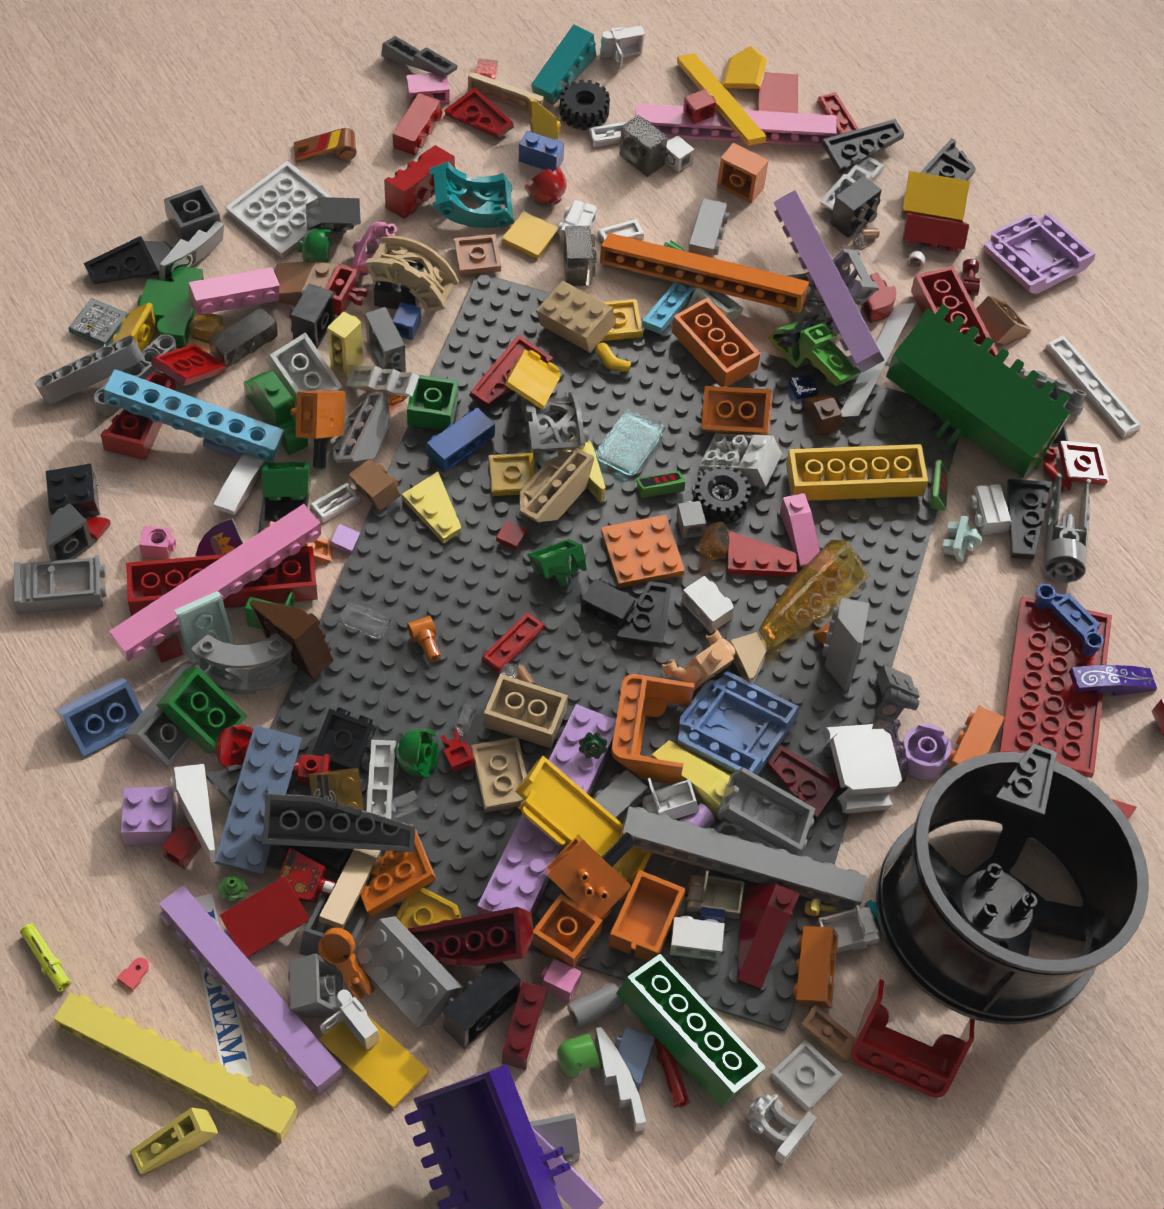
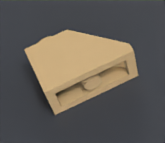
M757 632L733 639L730 643L736 651L733 656V662L741 678L753 684L767 653L766 643L763 639H760Z

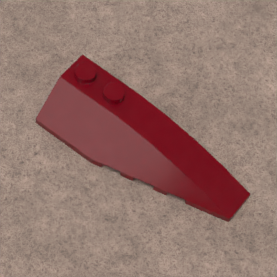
M520 907L408 928L411 934L440 964L481 967L523 959L533 939L532 912Z

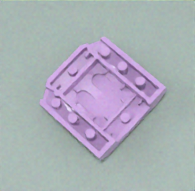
M1049 213L1039 218H1035L1034 215H1026L995 230L991 234V239L988 243L984 244L983 250L1026 290L1034 294H1038L1086 270L1095 260L1096 255Z

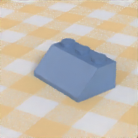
M121 676L56 710L66 731L83 757L124 736V733L143 712L128 681Z

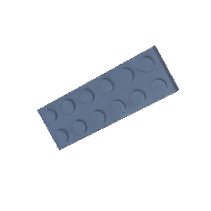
M259 725L254 726L215 857V864L258 876L263 875L271 844H263L266 793L286 794L302 740L301 737Z

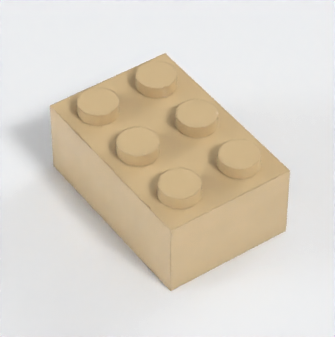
M563 280L536 310L541 326L589 353L592 352L616 324L612 307Z
M500 674L484 712V727L552 748L567 710L568 695Z

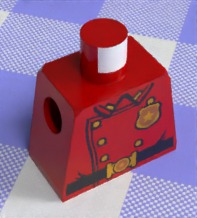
M289 848L278 880L286 876L300 901L316 903L320 893L330 896L337 883L325 879L328 872L326 867Z

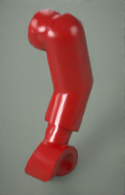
M1050 447L1043 459V470L1053 482H1055L1057 474L1060 472L1057 470V449ZM1062 477L1061 492L1064 491L1065 487L1070 491L1072 482L1066 481Z

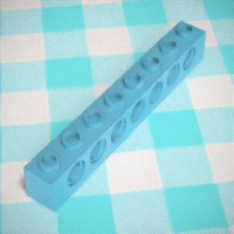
M114 369L104 389V402L112 407L125 409L134 415L150 418L154 422H161L172 426L176 430H183L192 433L196 437L206 438L218 445L231 447L240 453L256 456L263 461L273 462L283 441L284 430L116 369Z

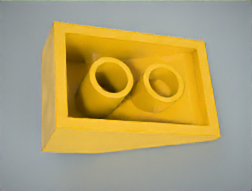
M524 349L510 370L505 385L540 409H543L559 381L561 373L558 372L559 368L550 362L546 364L540 360L541 356L532 350L528 352Z

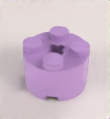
M920 724L918 727L910 729L904 737L899 752L902 771L918 779H936L946 766L951 753V742L944 735V731L935 725Z

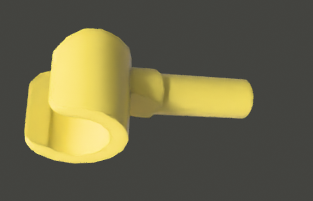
M816 898L812 902H806L805 913L810 916H818L820 911L836 913L837 909L836 907L821 904V900Z

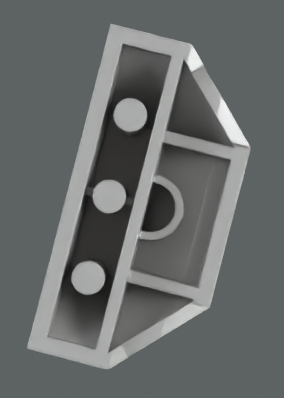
M386 391L367 393L364 397L365 400L358 404L348 416L344 424V434L338 436L331 450L337 463L375 458L391 426Z

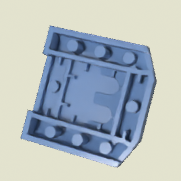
M726 672L724 677L705 683L681 715L678 745L733 773L744 767L758 775L794 725L799 713V706L733 673Z

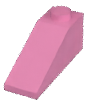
M805 493L783 497L780 514L793 550L796 553L799 567L821 564L822 558L812 512Z

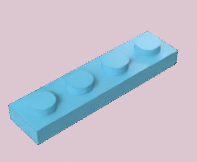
M674 282L642 320V327L661 334L671 323L673 316L678 314L690 300L698 287Z

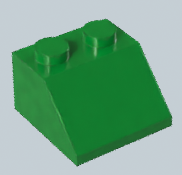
M265 462L262 469L263 497H268V500H282V497H291L292 500L305 499V496H309L310 462Z

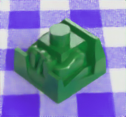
M571 539L527 554L534 572L537 574L541 573L546 579L551 577L556 579L559 586L570 584L572 582L570 575L577 573L578 569L582 571L587 570L582 544Z

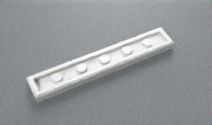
M1064 335L1046 344L1045 348L1077 386L1087 394L1086 396L1122 438L1140 430L1142 425Z

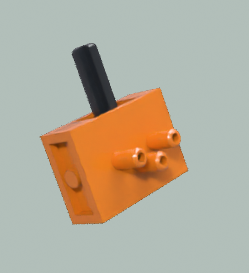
M313 390L297 392V408H292L290 411L291 416L296 417V437L314 439L313 467L318 469L326 468L327 437L342 436L344 434L345 391Z
M625 832L601 856L578 834L544 869V872L575 903L603 920L611 913V907L617 901L621 902L629 893L631 885L613 866L636 843V839L630 833Z

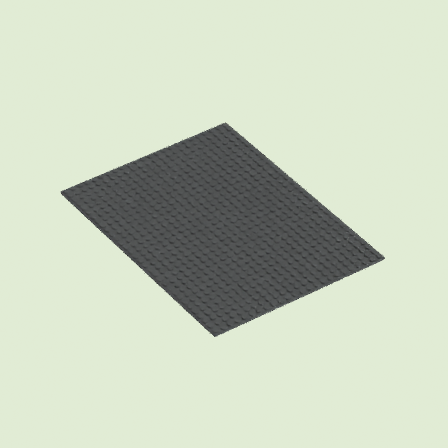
M483 273L477 274L432 371L431 377L459 381V397L453 424L462 419L467 412H472L478 408L495 423V437L444 472L427 456V442L431 437L439 435L444 430L408 425L387 471V475L394 476L399 483L397 489L401 496L380 512L373 505L371 506L359 537L320 619L319 627L326 635L325 641L332 649L330 653L334 661L314 679L298 668L271 729L302 738L296 761H300L301 755H313L312 751L329 708L335 711L338 707L351 712L350 716L359 719L360 715L372 719V724L377 727L372 740L396 741V745L401 737L410 730L432 729L436 736H432L434 743L439 745V756L435 770H430L428 773L431 774L429 777H415L407 774L401 769L395 757L391 819L405 824L412 823L417 830L437 879L423 888L458 905L461 918L477 915V905L521 818L522 812L518 807L484 812L475 766L471 765L453 773L444 754V749L446 748L443 746L441 736L445 735L447 740H453L455 738L453 731L456 730L460 735L461 742L466 741L470 750L471 745L515 738L484 727V712L499 675L503 674L517 679L518 666L523 665L534 680L535 685L568 695L567 710L552 748L518 738L526 774H528L542 756L549 760L576 704L616 719L622 681L626 676L638 674L682 681L675 676L666 677L662 664L667 665L669 664L668 660L674 659L677 668H685L694 657L711 646L706 635L711 636L714 632L710 633L681 602L683 590L705 576L710 582L712 581L716 584L719 592L724 597L729 598L734 606L732 620L717 629L722 638L731 643L733 639L757 632L760 639H763L766 643L767 653L754 684L799 706V713L795 723L780 745L839 780L832 749L825 746V736L822 731L826 727L873 724L872 729L875 728L877 721L875 711L883 700L876 674L883 664L891 668L893 666L938 511L929 507L933 469L936 461L941 460L949 473L958 439L951 447L947 445V442L956 430L950 427L946 434L939 439L936 437V434L945 423L940 419L941 417L910 394L875 384L859 416L841 417L839 430L818 435L802 403V399L825 394L834 397L841 411L857 379L835 386L815 367L804 365L796 368L787 359L759 352L758 370L728 387L771 389L773 398L770 436H774L782 455L767 486H751L748 509L744 511V515L741 518L738 516L735 522L729 519L728 524H723V520H719V524L714 523L713 518L710 521L705 519L704 536L682 539L676 518L678 504L686 501L695 502L693 501L695 483L699 474L703 475L704 471L699 465L715 433H717L701 429L703 415L701 409L704 403L705 386L718 384L721 387V385L672 333L671 326H667L661 334L642 327L643 337L600 341L599 343H606L617 358L631 362L629 372L609 370L597 356L595 348L589 353L540 325L536 310L551 294L550 292ZM518 334L554 358L552 364L559 368L558 372L561 373L560 379L549 398L568 397L569 392H575L576 395H579L583 428L588 429L589 441L593 445L606 487L605 498L602 502L586 488L558 520L536 522L521 514L520 495L492 496L488 455L530 453L527 433L528 422H525L524 418L522 419L521 395L512 390L488 408L469 396L470 391ZM563 411L547 412L544 415L552 418L556 424L566 413ZM569 432V439L575 436L573 432ZM560 433L559 436L561 438V441L566 442L567 440L564 439L562 433ZM553 438V439H551V440H549V441H547V442H545V443H543V444L556 443V442H555V440H554V438ZM921 444L928 478L924 496L808 501L822 558L821 564L800 568L797 561L796 577L728 574V531L794 552L780 514L783 497L791 496L786 468L789 449ZM558 450L533 453L535 474L548 460L558 456ZM437 471L461 525V533L444 544L402 499L404 492ZM677 471L685 479L684 491L641 498L636 478ZM719 493L718 496H720V499H724L725 497L723 496V494ZM667 515L685 573L683 576L652 581L672 584L662 648L616 641V636L620 630L582 612V597L593 580L597 579L601 582L609 583L620 591L631 594L632 597L636 598V606L637 600L648 582L618 588L602 539L601 527ZM506 521L527 529V534L517 550L496 541V537ZM571 539L583 546L586 571L578 569L577 573L570 575L572 582L565 586H559L557 580L552 577L546 579L541 573L537 574L534 572L527 554ZM841 598L869 603L863 645L849 691L844 690L825 667L826 657L822 656L824 645L813 635L817 630L830 622L834 606L839 607ZM526 612L530 613L545 624V629L498 674L483 663L481 657ZM426 616L432 618L437 633L434 641L441 654V658L438 661L428 662L423 648L418 645V642L413 643L408 632L407 623ZM732 661L728 668L710 680L716 681L724 677L726 672L741 676ZM704 684L696 690L694 689L692 701L699 693L701 688L704 686ZM667 703L666 711L663 715L659 717L646 716L640 755L652 758V754L668 740L678 744L680 717L688 706ZM371 744L369 750L366 749L358 769L364 811L367 809ZM611 752L591 792L590 797L592 798L597 791L608 787L610 780L616 774L621 775L627 769L613 758ZM330 761V771L351 769ZM766 763L758 776L791 794L768 769ZM293 768L286 794L311 796L310 786L299 785L298 776H294ZM635 776L644 785L648 787L647 796L651 795L652 792L650 789L649 781L640 779L637 776ZM651 781L654 790L673 785ZM840 786L817 821H814L812 827L808 830L806 847L803 851L794 855L808 856L814 861L828 862L835 865L849 814L842 812V805L837 798L848 789L847 787L841 788ZM754 793L748 795L743 812L753 817L760 797ZM763 799L757 820L787 837L793 815ZM714 816L715 823L709 827L717 830L718 833L737 835L742 840L760 842L766 847L778 849L724 817L718 820ZM271 844L265 866L281 871L290 847ZM381 850L380 856L383 857L386 851ZM652 853L643 872L685 888L684 899L676 917L690 916L695 920L714 919L719 923H725L720 961L669 955L672 928L660 954L711 1009L773 1029L785 1031L788 1027L796 999L793 995L794 984L798 983L796 961L800 959L801 955L798 945L799 935L803 934V926L817 927L818 918L821 913L820 911L818 916H810L805 913L806 902H812L813 899L799 896L795 910L760 991L737 981L741 909L739 919L715 915L714 917L699 915V911L689 912L686 910V898L688 897L690 877L693 875L705 877L706 871H709L708 876L743 881L741 906L750 885L762 884ZM348 860L339 873L326 867L328 872L325 879L337 882ZM371 872V874H370V876H369V878H368V880H367L365 886H369V884H370V882H371V880H372V878H373L372 872ZM551 879L532 917L533 929L560 894L572 900ZM626 898L621 902L617 901L611 907V913L602 921L600 935L577 966L625 981L629 975L648 963L635 957V951L633 950L628 954L609 946L610 933ZM404 899L393 904L392 907L400 908ZM530 944L528 950L545 956H549L542 950Z

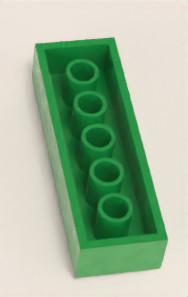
M661 954L629 975L616 992L622 1001L721 1108L753 1084L766 1068Z

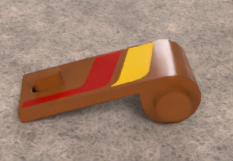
M341 128L294 142L296 163L333 152L342 160L353 159L357 154L355 132L350 128Z

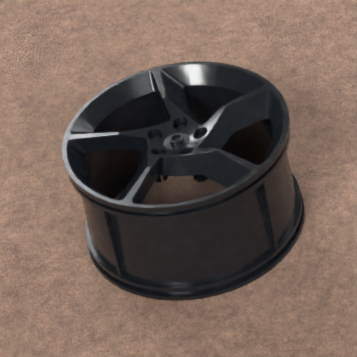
M996 752L976 756L957 764L940 777L924 799L916 821L890 847L882 862L876 884V909L879 925L891 954L906 975L923 992L952 1011L975 1020L1007 1025L1038 1021L1059 1012L1070 1004L1085 988L1096 967L1118 953L1131 940L1144 917L1149 892L1145 856L1130 822L1104 791L1075 770L1055 761L1045 815L1042 819L993 802L1026 754L1018 752ZM983 820L1001 824L1003 829L993 855L968 875H962L928 842V834L958 821ZM1028 838L1036 839L1061 861L1079 889L1083 906L1078 907L1045 900L1032 888L1010 873ZM937 880L942 884V886L951 896L953 901L956 903L957 907L962 913L963 918L957 913V911L952 907L948 899L945 897ZM1033 925L1042 931L1086 942L1082 956L1064 960L1028 957ZM999 941L1000 946L995 944L994 942Z

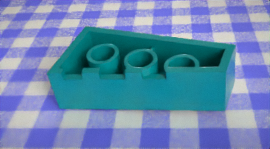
M573 24L532 82L533 93L543 96L544 101L554 105L560 99L562 89L565 90L567 84L571 86V82L575 81L597 56L594 34Z

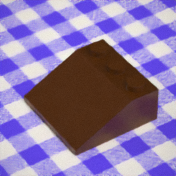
M257 600L249 602L265 638L267 639L278 633L291 644L292 663L312 679L316 678L334 661L330 653L332 649L325 641L326 635L320 629V621L314 614L310 613L308 615L300 608Z

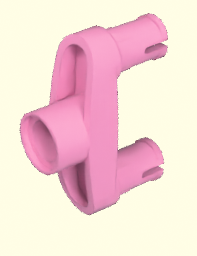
M374 222L369 226L362 239L355 241L353 245L355 256L352 268L358 270V276L370 274L365 262L368 258L373 257L381 244L383 236H395L392 233L397 232L395 224Z

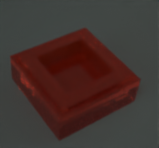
M479 58L475 73L495 80L498 61Z

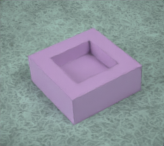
M339 524L329 546L350 555L360 533Z

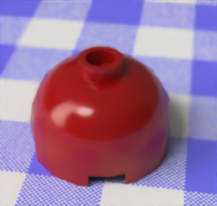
M557 166L553 172L547 169L533 177V183L530 186L529 184L525 185V190L533 201L541 205L551 204V206H554L562 201L561 197L566 191L567 180L561 168Z

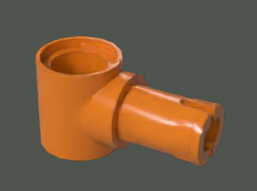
M426 616L407 623L408 632L413 643L418 642V645L423 648L428 662L438 661L441 658V654L434 641L437 633L432 618Z

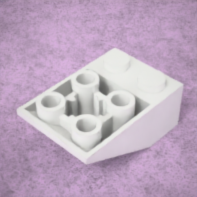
M715 433L699 467L710 471L711 466L715 465L717 469H720V465H725V469L728 470L731 466L735 468L734 472L736 473L740 470L742 478L746 476L748 484L750 483L751 486L766 487L782 453L774 436Z

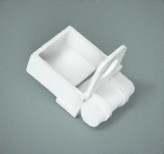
M642 26L624 29L623 27L612 28L611 32H603L599 49L600 56L602 58L612 57L613 60L615 59L618 68L621 69L623 57L642 54L645 38Z
M648 778L652 794L642 799V808L647 812L657 815L665 814L674 820L699 812L690 779L654 790L651 779Z
M857 905L853 910L818 918L820 927H833L839 935L837 953L851 949L853 951L867 948V944L872 945L880 941L879 931L874 922L875 918L869 907L860 909L859 905Z
M348 990L339 991L337 995L339 1011L320 1025L321 1033L325 1034L343 1021L364 1048L369 1050L379 1042L378 1029L367 1017V1011L356 997L352 998ZM336 1019L331 1025L327 1026L332 1020Z

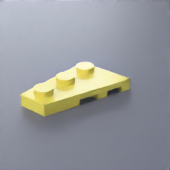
M438 471L402 494L404 502L443 544L461 533L460 522Z

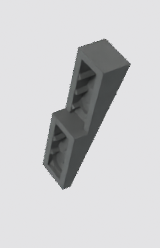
M396 36L382 44L381 57L442 77H446L457 70L458 65L426 47L420 51Z

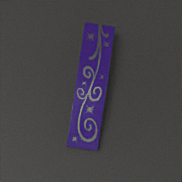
M1093 665L1072 667L1069 671L1076 692L1093 690L1094 694L1112 692L1113 696L1157 690L1150 668L1125 665Z

